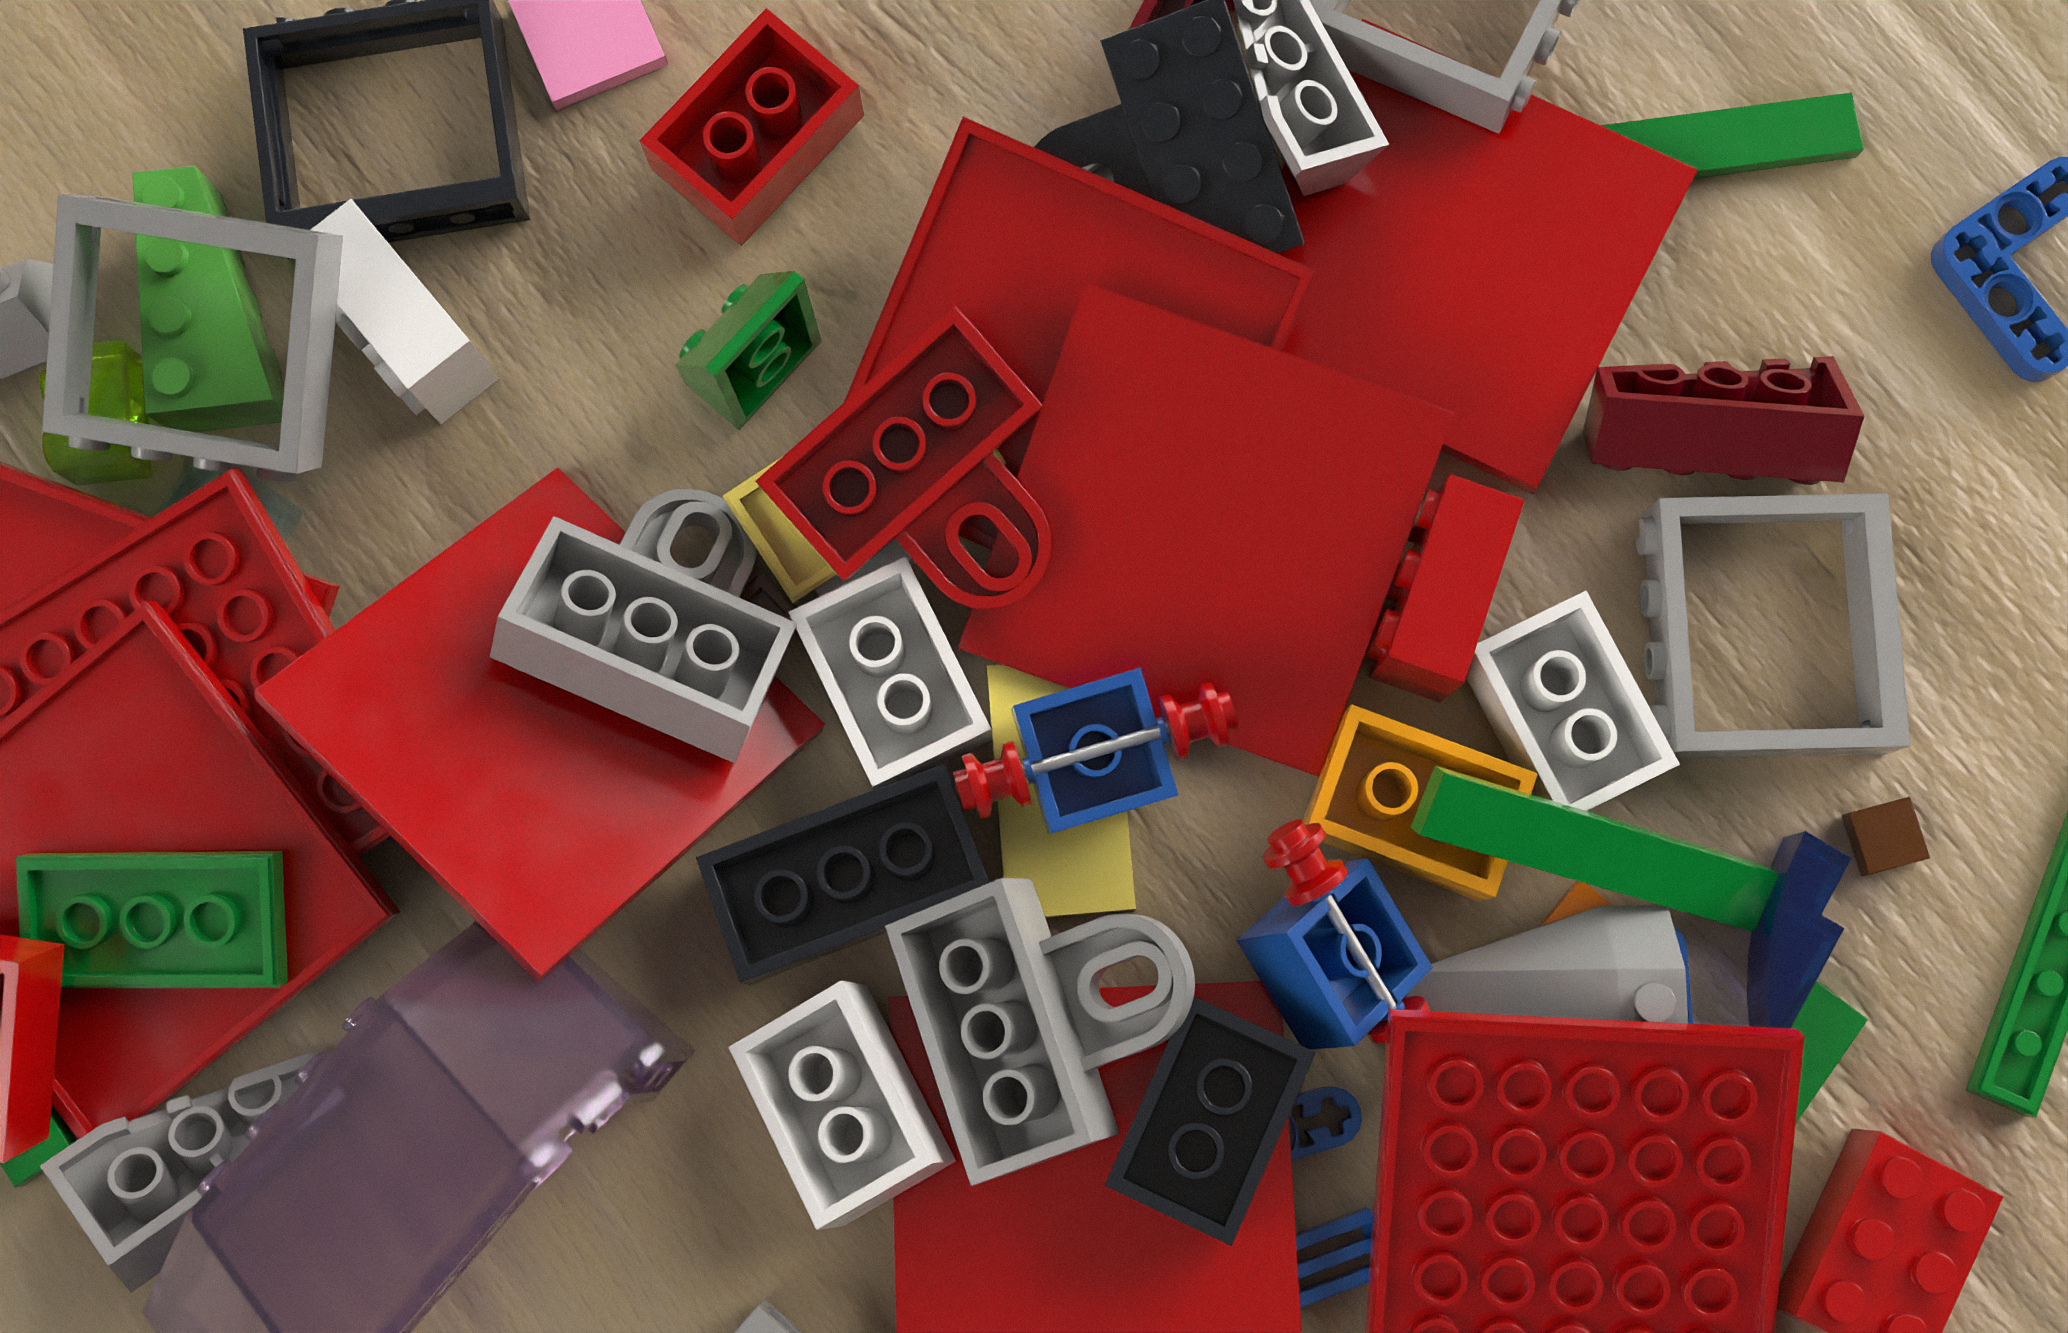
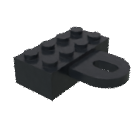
M1206 0L1100 40L1121 104L1054 129L1044 136L1034 148L1080 168L1092 164H1103L1112 172L1114 183L1275 253L1305 244L1226 0Z

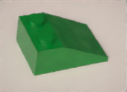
M795 271L760 274L749 287L745 284L737 287L725 300L721 308L723 315L707 332L704 329L695 332L680 350L679 358L681 360L675 366L684 383L738 430L751 419L822 342L805 280Z

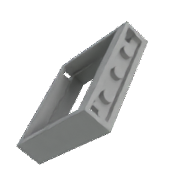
M1310 0V3L1348 70L1491 131L1500 133L1511 109L1521 113L1532 94L1536 80L1528 76L1535 62L1543 66L1547 65L1561 34V30L1554 28L1559 15L1571 17L1579 0H1540L1500 79L1344 14L1351 0Z
M58 194L42 432L68 436V446L78 449L109 450L110 443L131 446V456L144 460L170 461L172 460V453L194 457V467L211 471H228L235 468V464L257 467L256 476L271 481L294 482L296 481V474L321 468L343 235L95 195ZM101 228L296 259L279 446L88 415Z
M1888 493L1659 498L1642 513V518H1639L1640 537L1635 543L1637 553L1645 555L1647 579L1643 580L1640 585L1639 604L1642 616L1649 617L1651 642H1647L1644 649V671L1648 680H1654L1655 705H1651L1650 709L1677 759L1886 755L1910 747ZM1841 521L1858 728L1695 731L1680 524Z

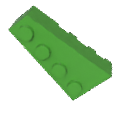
M196 166L132 172L134 202L229 217L222 194ZM135 233L145 414L163 427L191 432L281 423L284 386L279 374L282 372L275 351L269 345L260 318L262 313L256 295L251 291L243 268L245 263L241 251Z

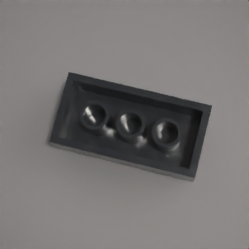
M945 764L696 857L739 981L748 985L887 933L885 926L989 883Z

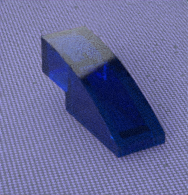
M1806 831L1784 837L1770 866L1779 875L1756 929L1751 933L1748 951L1747 1007L1750 1027H1792L1844 930V927L1823 916L1822 912L1852 858Z

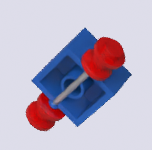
M1137 668L1013 705L1011 712L1025 758L1022 759L1023 765L1021 766L1013 741L1003 743L1001 758L981 764L972 753L963 755L962 759L965 769L953 772L963 809L965 811L977 807L980 820L990 817L992 804L995 801L1013 797L1021 807L1032 805L1025 779L1027 778L1028 783H1033L1047 832L1052 834L1178 796V790L1164 744L1170 743L1178 761L1188 758L1190 743L1210 738L1218 748L1229 746L1228 732L1238 729L1237 717L1231 698L1227 691L1216 693L1211 682L1204 683L1199 686L1198 698L1194 701L1178 705L1169 694L1159 697L1162 717L1155 718L1141 668Z
M1302 819L1290 821L1268 836L1267 841L1270 847L1263 853L1262 860L1269 869L1284 868L1292 882L1285 889L1284 897L1236 941L1299 1045L1310 1050L1356 1046L1366 1034L1374 1043H1385L1388 1009L1430 1011L1427 1002L1422 996L1403 997L1433 967L1369 859L1363 858L1347 862L1339 859L1326 861L1319 849V845L1326 837V832L1321 824L1311 823L1305 825Z

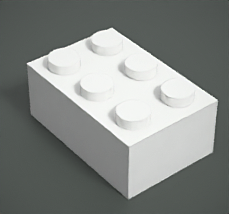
M352 199L348 200L311 229L313 231L343 235L335 322L360 351L362 350L374 364V369L416 416L424 409H427L440 424H443L500 379L467 336Z
M906 556L788 612L792 621L797 623L796 629L874 790L937 767L992 740L991 727Z
M1587 591L1477 643L1466 679L1511 764L1538 773L1531 795L1587 811L1680 765Z
M839 981L728 1047L816 1230L845 1226L956 1162L867 985Z

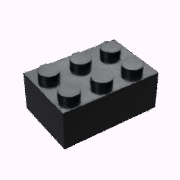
M1194 997L1185 1021L1168 1041L1104 1186L1232 1246L1316 1052Z

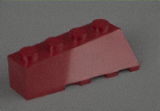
M1834 356L1813 357L1811 367L1801 369H1789L1790 363L1786 358L1762 359L1760 369L1757 371H1739L1733 368L1728 361L1705 362L1704 366L1698 369L1697 373L1685 374L1675 364L1597 367L1582 433L1591 463L1600 464L1611 470L1626 471L1633 467L1663 469L1675 475L1707 472L1726 474L1739 480H1752L1760 476L1787 478L1799 484L1813 485L1820 481L1844 483L1865 416Z

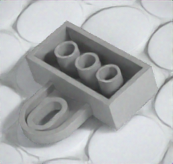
M676 489L658 494L644 503L635 514L620 545L553 516L498 615L490 658L735 763L783 659L797 623L740 598L753 569L757 548L726 501L717 495L701 490ZM689 526H700L707 529L715 540V544L706 562L696 568H686L677 564L670 554V550L681 530Z
M1000 878L885 926L971 1186L1006 1176L1120 1134L1098 1068L1155 1047L1169 1039L1185 1021L1194 998L1195 976L1190 956L1178 936L1163 923L1139 914H1113L1097 918L1051 936L1033 881L1030 878ZM1139 956L1151 959L1156 965L1159 974L1158 984L1152 993L1118 1007L1110 1006L1102 999L1099 992V981L1107 969Z

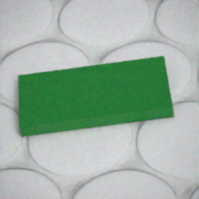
M282 851L27 853L16 856L20 937L64 944L61 988H279L288 983Z

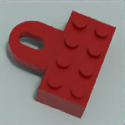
M955 305L755 481L845 582L853 577L893 540H896L931 581L950 599L971 608L996 609L1016 603L1028 595L1040 582L1049 564L1051 533L1043 511L993 453L1039 413L1043 405ZM972 516H983L996 526L1017 552L1018 563L1012 574L1005 578H994L984 572L959 541L958 531L964 520Z

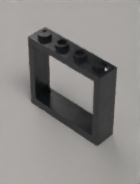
M391 0L381 7L362 10L335 8L327 11L324 16L299 20L278 17L276 18L277 23L243 28L266 223L311 230L347 202L342 201L300 208L283 69L477 38L482 39L500 176L354 199L353 201L388 243L530 220L503 21L493 0Z

